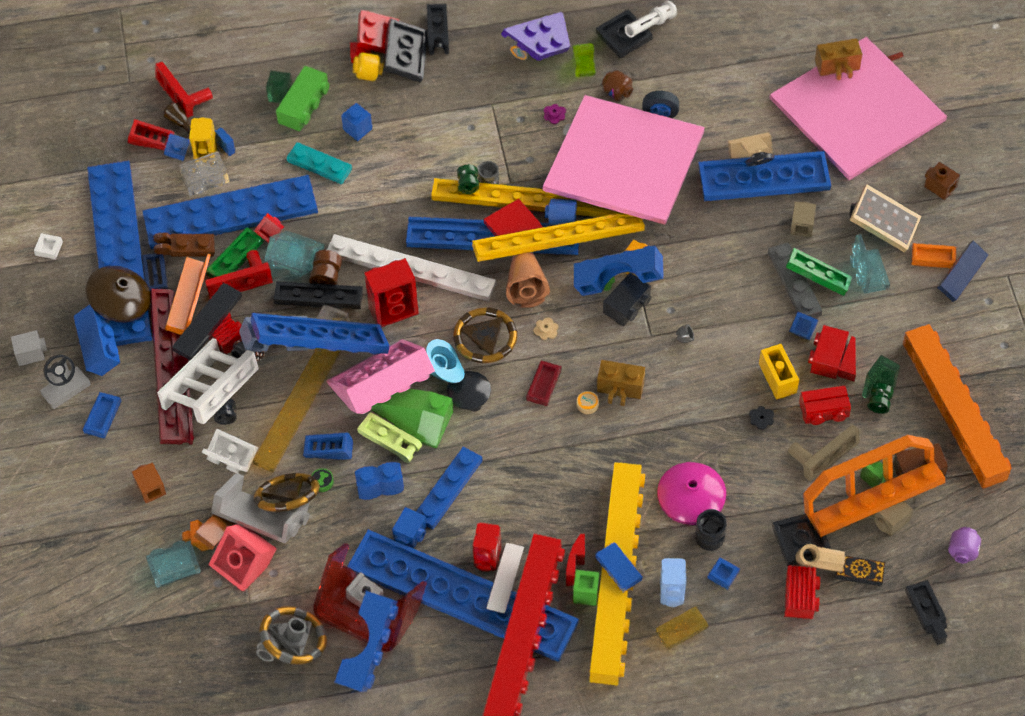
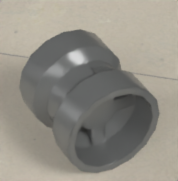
M485 161L478 166L479 183L499 185V168L496 163Z

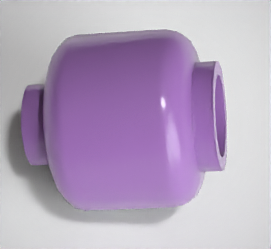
M961 527L951 534L948 552L959 563L973 561L979 555L981 538L974 529Z

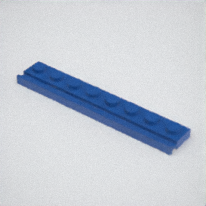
M409 217L406 247L473 250L472 241L495 236L484 224V220ZM541 223L543 227L554 226L548 225V223ZM579 243L533 251V253L578 255Z

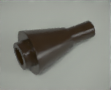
M170 103L164 109V118L184 128L190 134L191 124L179 103Z

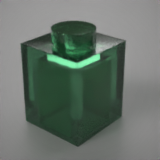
M270 71L266 84L268 102L281 103L293 85L291 73Z

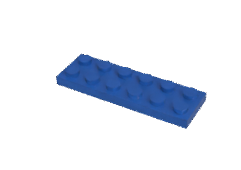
M825 151L774 155V160L751 167L745 165V160L749 158L699 162L698 168L704 201L831 190V181Z
M252 313L250 321L258 343L263 345L300 346L308 349L323 348L330 351L347 350L352 353L369 352L374 355L380 353L388 354L390 346L380 324Z

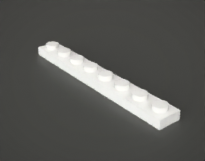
M335 234L327 250L338 253L343 261L368 268H379L394 260L406 258L417 282L488 302L496 286L495 279Z

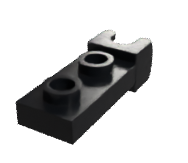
M447 3L426 4L429 54L434 55V50L437 47L443 48L444 53L449 54Z

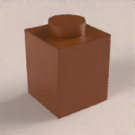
M153 462L141 465L132 471L135 484L145 504L166 495L164 484Z

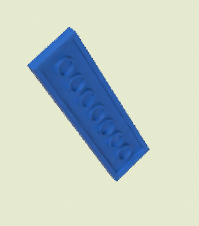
M305 175L147 209L142 212L150 249H154V246L158 244L154 242L153 236L157 233H168L170 235L214 234L215 236L246 229V227H256L266 214L284 221L316 214L318 209L310 177Z

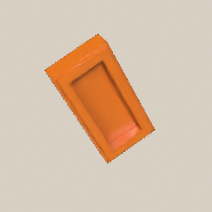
M913 243L911 265L951 268L956 262V246Z

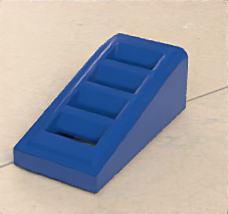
M348 432L305 436L303 453L305 458L352 459L353 439ZM314 442H317L316 450H313ZM323 443H326L325 450H322ZM332 443H335L334 449H332Z

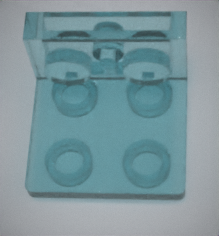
M856 235L855 243L852 244L853 255H850V263L852 268L856 269L858 286L862 287L864 294L889 289L890 282L879 250L867 251L862 235Z

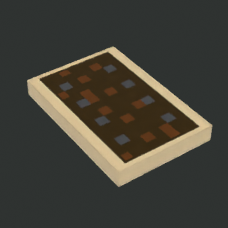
M866 184L862 189L850 221L905 252L909 248L921 216Z

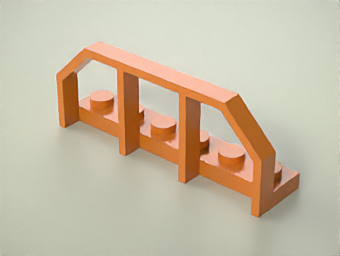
M906 435L823 471L803 493L804 509L819 536L823 537L945 483V476L934 461V447L929 439ZM909 447L924 449V459L927 464L893 478V454ZM883 459V477L886 482L855 495L854 471ZM845 476L846 494L849 498L814 513L813 501L831 481Z

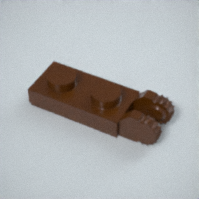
M157 233L153 236L154 242L158 244L154 246V253L201 257H207V254H210V257L215 256L214 234L170 235L168 233Z

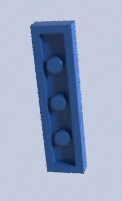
M464 446L416 511L426 516L427 527L432 530L436 527L482 463V456Z

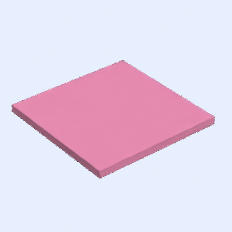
M867 37L858 41L863 55L860 70L853 71L852 78L848 79V75L844 72L841 73V80L838 81L836 74L820 76L817 67L770 94V100L820 151H825V156L848 180L853 179L940 125L947 118Z
M585 95L545 180L543 191L665 225L704 134L705 127Z

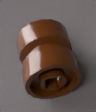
M331 250L317 251L314 254L309 283L337 285L342 257Z

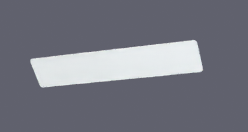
M506 543L487 609L505 613L523 553V546Z

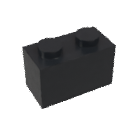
M630 272L603 301V313L620 325L625 326L628 321H633L642 306L645 307L650 302L651 286L647 283H642L637 276Z

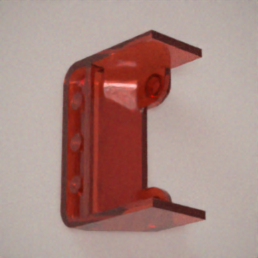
M345 543L328 556L314 601L313 612L319 620L368 644L369 628L363 617L358 614L360 608L346 599V589L356 578V574L351 568L343 565L349 548V544ZM422 581L407 593V596L397 600L398 613L396 618L390 622L388 628L391 630L390 636L386 643L383 642L381 651L390 652L399 644L417 615L427 582Z

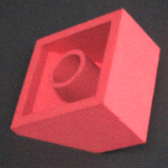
M239 524L232 525L226 528L209 566L241 591H245L268 567L277 548L253 530Z

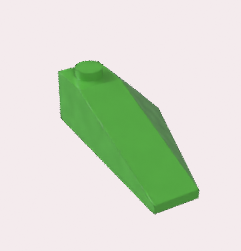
M408 389L401 393L396 392L391 395L390 400L384 403L378 402L371 406V410L380 417L386 418L395 427L415 437L422 444L434 448L438 447L453 414L452 398L431 391Z

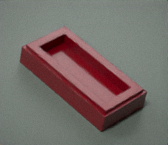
M541 360L527 393L526 400L548 406L561 374L562 366Z

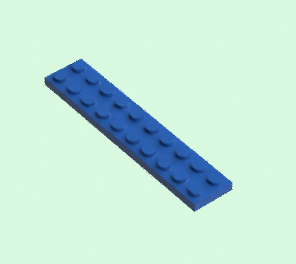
M123 161L87 167L99 268L122 266L136 272L144 279L130 162ZM149 309L141 318L135 321H111L116 346L152 340Z
M369 529L347 566V571L358 576L361 572L364 574V577L373 583L503 639L505 638L517 592L511 590L505 613L489 610L487 605L494 585L493 582ZM546 605L544 612L547 614L546 624L544 628L540 627L538 636H541L539 649H534V652L559 662L579 623V619Z

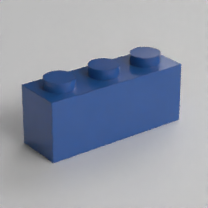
M89 304L74 315V320L86 370L103 376L120 364L118 348L111 321L99 315Z

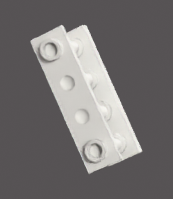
M212 338L157 392L162 409L167 410L174 402L193 408L197 422L205 424L259 369L254 352L247 350L240 358H235L221 353L217 340ZM216 360L231 365L225 372L210 366ZM202 374L218 379L211 386L196 381ZM188 388L204 393L197 400L182 395Z

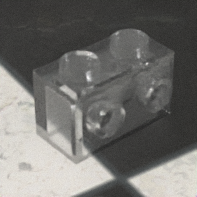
M218 151L178 165L181 178L189 196L201 194L206 190L220 187L229 182L227 169Z

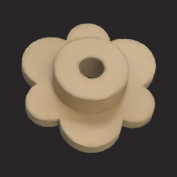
M545 318L543 321L538 320L533 333L536 336H540L542 340L554 339L557 336L558 324L553 323L551 318Z

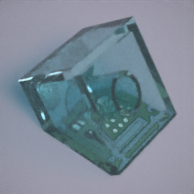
M284 231L270 237L264 261L271 263L270 266L273 268H285L290 270V273L293 275L302 276L311 272L314 254L319 250H323L325 244L289 231Z

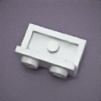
M216 429L208 449L203 448L202 453L208 455L207 460L218 465L221 461L227 464L226 469L238 474L240 470L248 472L259 447Z

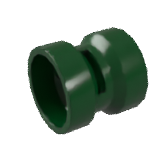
M466 164L457 169V178L459 179L458 190L461 193L472 194L478 191V168L476 166Z
M884 383L872 385V397L869 398L868 409L878 414L888 413L891 405L889 400L893 397L894 389Z

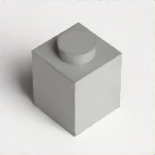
M37 330L11 337L14 354L19 366L45 360L43 351L47 350L45 339L39 337Z

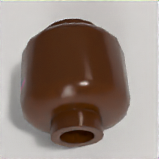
M621 71L608 72L603 78L602 86L604 93L617 101L629 98L633 92L632 79Z

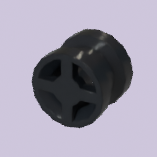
M229 399L214 414V421L217 424L227 425L236 421L237 416L234 412L236 403L233 399Z

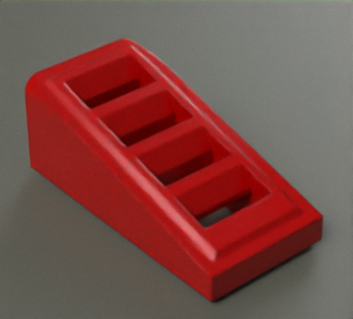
M134 119L127 143L165 150L169 135L174 134V131ZM146 133L150 134L149 138L145 137ZM154 135H158L157 140H153ZM162 136H166L165 143L161 142Z

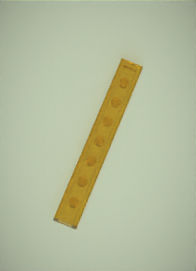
M315 349L253 459L254 465L274 473L341 350Z

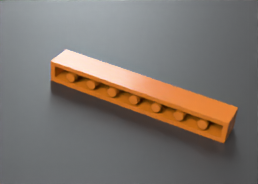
M930 324L905 332L903 345L982 489L1007 481L1011 471L1010 461L1008 458H1004L998 440L993 438L988 422L984 421L981 417L978 404L972 401L969 388L966 384L962 383L960 373L956 366L953 367L947 349H943L938 333L933 331Z

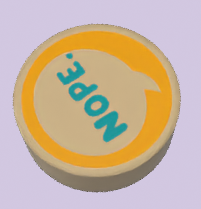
M591 391L580 393L577 397V409L583 414L596 412L599 407L598 396Z

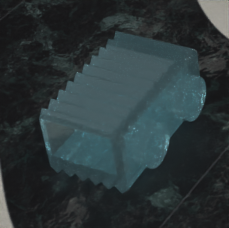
M190 540L186 542L177 541L172 547L164 550L161 548L155 549L146 556L156 588L201 572Z

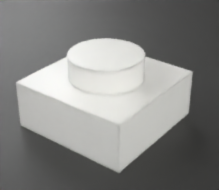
M41 233L34 249L35 255L56 260L63 243L62 238Z

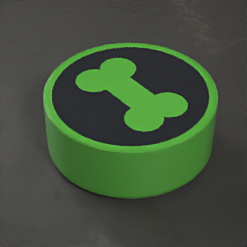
M321 468L312 473L311 476H314L319 481L320 488L318 492H326L333 487V474L329 470Z

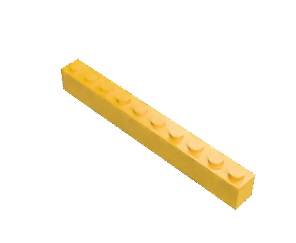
M614 462L604 548L615 542L636 568L637 556L632 554L633 549H638L639 535H635V528H640L641 515L637 514V508H642L643 494H639L640 487L644 488L646 474H641L642 465ZM603 566L590 667V682L618 685L619 677H624L625 663H621V655H626L628 641H623L624 633H629L630 619H626V612H631L632 598H628V591H633L634 586L622 592Z

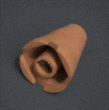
M528 252L513 255L506 286L507 299L514 305L515 303L521 304L523 308H531L542 304L547 294L549 295L550 288L534 253Z

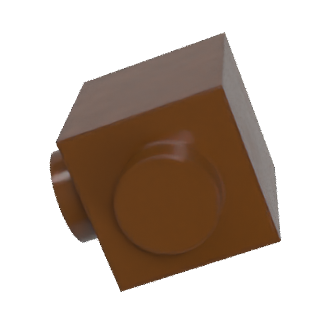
M939 161L934 168L930 167L924 176L926 178L924 187L943 200H946L958 187L960 174Z

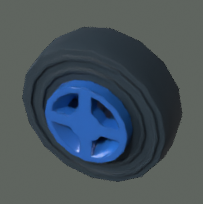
M653 91L643 98L642 111L674 118L679 112V99L671 92Z

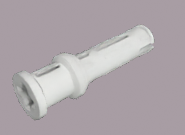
M665 1L662 6L652 8L646 16L626 25L625 33L627 36L633 37L655 24H663L666 19H672L676 16V6L671 1Z

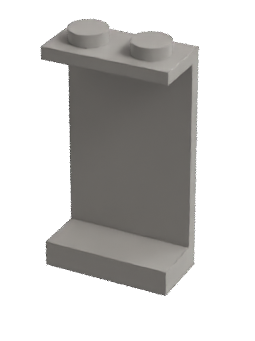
M237 473L214 494L212 514L282 543H286L291 537H295L299 528L302 525L305 526L309 520V503L299 507L295 512H270L258 508L254 503V496L242 491L244 476Z

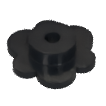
M759 406L758 409H752L749 412L751 425H756L760 430H765L768 425L770 426L774 423L772 419L774 412L771 409Z

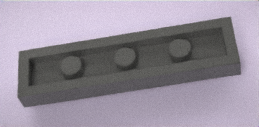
M789 242L769 248L768 254L796 312L813 318L821 316L822 309L807 278L786 268L792 251Z

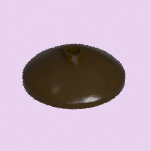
M122 266L101 267L91 274L86 284L85 292L90 306L99 315L111 321H135L141 318L150 306L151 293L147 283L140 275Z

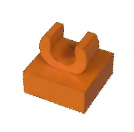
M199 520L190 522V531L182 533V541H188L189 547L196 546L201 551L209 550L210 548L194 537L196 531L203 523Z

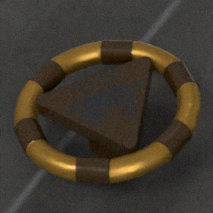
M489 307L477 308L466 312L459 318L454 327L453 341L459 353L468 360L482 364L493 363L505 358L512 352L517 341V329L513 320L506 313ZM486 315L496 318L465 326L469 321L478 316ZM504 322L509 333V340L502 349L494 354L502 323ZM461 332L472 340L479 349L489 355L469 351L464 346Z
M289 473L274 477L258 487L254 494V503L258 508L270 512L296 509L309 503L316 497L320 488L319 481L314 476L304 473ZM303 482L308 483L311 489L298 498ZM262 497L270 500H279L280 503H268Z

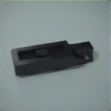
M925 580L906 586L905 592L923 630H925L927 635L932 633V637L937 645L946 643L948 636L944 629L948 627L946 624L947 618L929 581Z

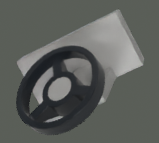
M57 354L50 357L44 365L43 373L49 385L41 389L40 392L50 406L55 409L91 384L78 366L75 367L69 357ZM62 357L61 360L53 363L52 366L48 368V365L51 361H53L56 358ZM66 360H68L71 364L70 371L68 370Z

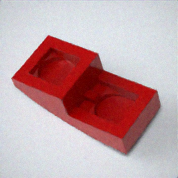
M585 534L578 536L570 551L566 567V586H574L576 565H585Z

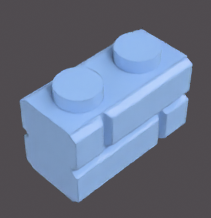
M664 558L661 562L660 603L668 607H677L684 603L686 587V562L684 559Z

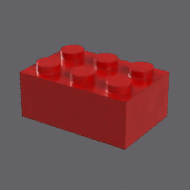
M406 258L394 260L387 265L372 268L364 273L368 307L375 323L380 324L381 328L419 314L416 279Z

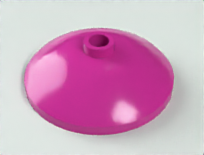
M685 462L671 467L664 473L658 484L657 497L660 507L671 519L682 524L696 525L697 518L703 511L715 509L721 512L726 500V487L721 476L711 467L696 462ZM695 484L696 487L692 488L689 485Z

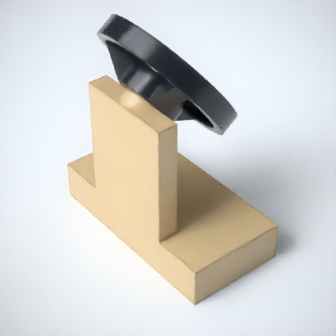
M769 132L728 141L730 159L749 158L745 160L747 167L765 164L775 159L772 153V142Z

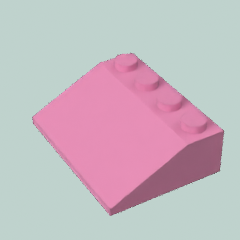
M402 339L390 346L388 354L380 353L373 355L328 379L327 383L351 411L357 414H364L372 409L371 406L376 403H384L390 400L391 395L396 392L401 393L408 390L410 385L416 381L422 382L430 377L429 374L435 370L424 347Z

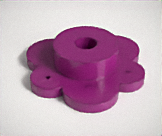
M552 104V106H546L543 109L544 119L549 120L551 124H557L559 121L565 120V107Z

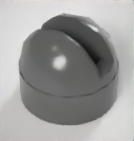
M689 324L677 329L676 335H678L677 340L679 342L688 343L694 341V333Z

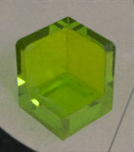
M593 43L573 45L572 59L575 76L596 75Z

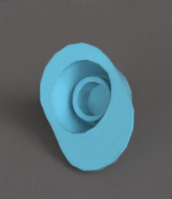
M440 339L432 340L428 343L426 353L435 370L431 375L451 383L463 380L465 373L455 349L449 343Z

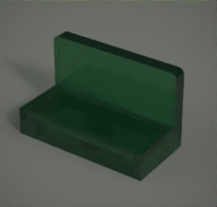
M880 355L866 375L862 396L867 398L871 392L872 385L876 383H884L895 389L900 365Z

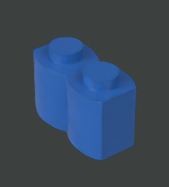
M388 462L378 467L367 466L355 471L359 499L370 500L379 497L381 494L396 495L404 491L400 463Z

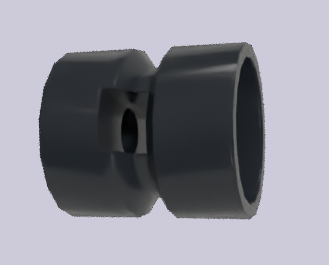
M708 509L700 513L697 518L695 540L697 545L707 551L719 549L725 541L727 520L720 511Z

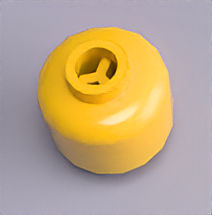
M360 53L358 57L354 58L352 72L356 74L358 79L375 81L378 75L383 73V63H380L378 55Z

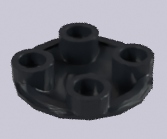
M465 371L463 380L457 383H448L447 395L452 398L453 404L458 408L476 412L490 398V382L479 372Z

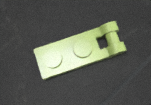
M371 412L357 428L359 434L399 456L406 463H410L414 452L419 451L422 447V443L418 439ZM403 443L408 445L406 449L401 447Z

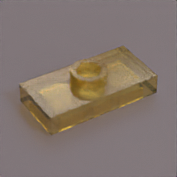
M695 606L657 627L655 632L667 650H670L706 630L708 623Z

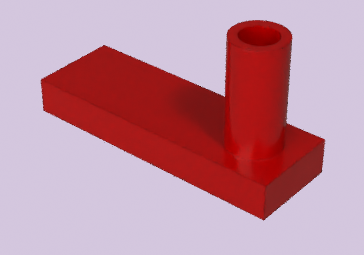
M163 61L155 64L156 80L174 103L180 104L187 118L193 116L194 106L213 99L209 88L188 95Z
M257 250L249 251L246 254L250 265L249 268L205 280L209 298H212L223 283L240 292L273 283L268 262L262 263Z

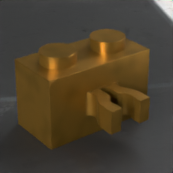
M858 39L817 45L815 63L819 75L836 74L838 81L841 80V73L844 72L848 75V79L852 78L853 71L860 70L863 55Z
M601 360L597 377V392L609 394L608 404H612L613 398L616 395L621 398L620 406H625L626 397L641 399L645 382V367Z

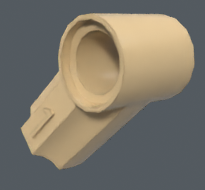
M807 544L797 551L796 562L801 567H815L842 572L845 563V552ZM804 550H808L812 553V562H808L804 559Z

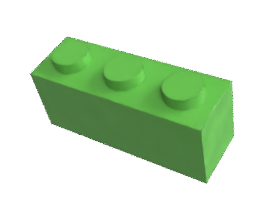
M304 66L276 110L278 124L297 131H301L303 126L308 124L311 113L314 109L318 108L321 97L329 90L327 73Z

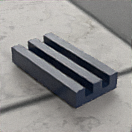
M156 253L142 255L144 279L150 292L151 289H168L164 255ZM156 258L160 259L163 284H159ZM150 259L152 262L154 278L153 286H150L147 260Z

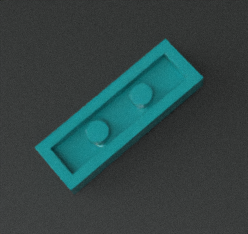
M296 142L287 156V162L341 185L352 171V164L299 142Z

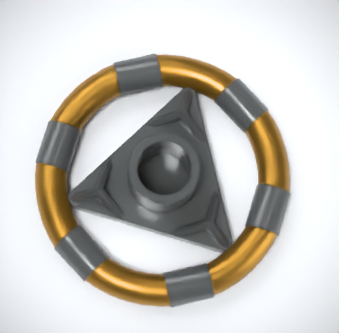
M284 606L273 609L265 615L260 624L259 635L263 646L272 656L285 663L300 665L313 662L322 655L326 648L327 634L324 626L312 613L299 607ZM282 615L299 617L290 619L288 623L270 625L272 621ZM312 625L318 637V644L307 655H302ZM269 633H271L291 654L280 651L278 648H276L271 642Z

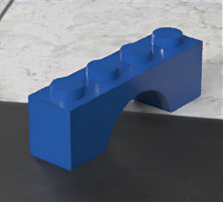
M645 246L642 249L624 251L615 255H605L601 258L574 263V287L582 296L603 292L605 285L612 277L624 272L636 274L642 283L663 279V256L656 246Z
M370 591L365 592L358 614L363 617L368 625L369 641L361 654L354 658L342 659L335 683L360 692H367V689H371L375 680V675H372L375 666H378L382 660L383 652L380 651L383 642L386 643L390 636L391 630L388 629L390 622L396 618L399 607L396 606L398 601Z

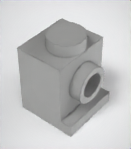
M360 572L347 587L346 599L360 608L365 590L383 596V589L364 577V574Z

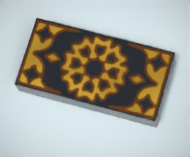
M845 556L842 572H836L835 579L882 586L885 562Z

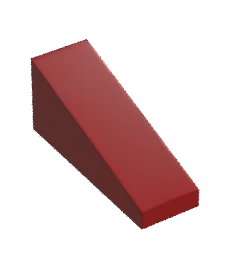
M851 336L837 376L855 382L856 337Z

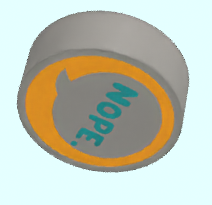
M514 41L510 46V52L514 57L526 60L529 54L516 46L518 42Z

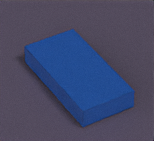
M99 392L84 425V433L105 438L121 404V398Z
M615 542L596 553V559L622 592L642 581L641 574Z

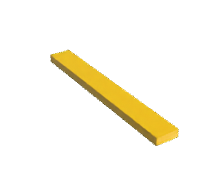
M619 213L472 241V247L477 262L644 231L645 225L642 218Z

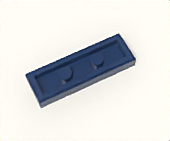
M974 240L971 241L937 288L952 302L956 301L989 254Z

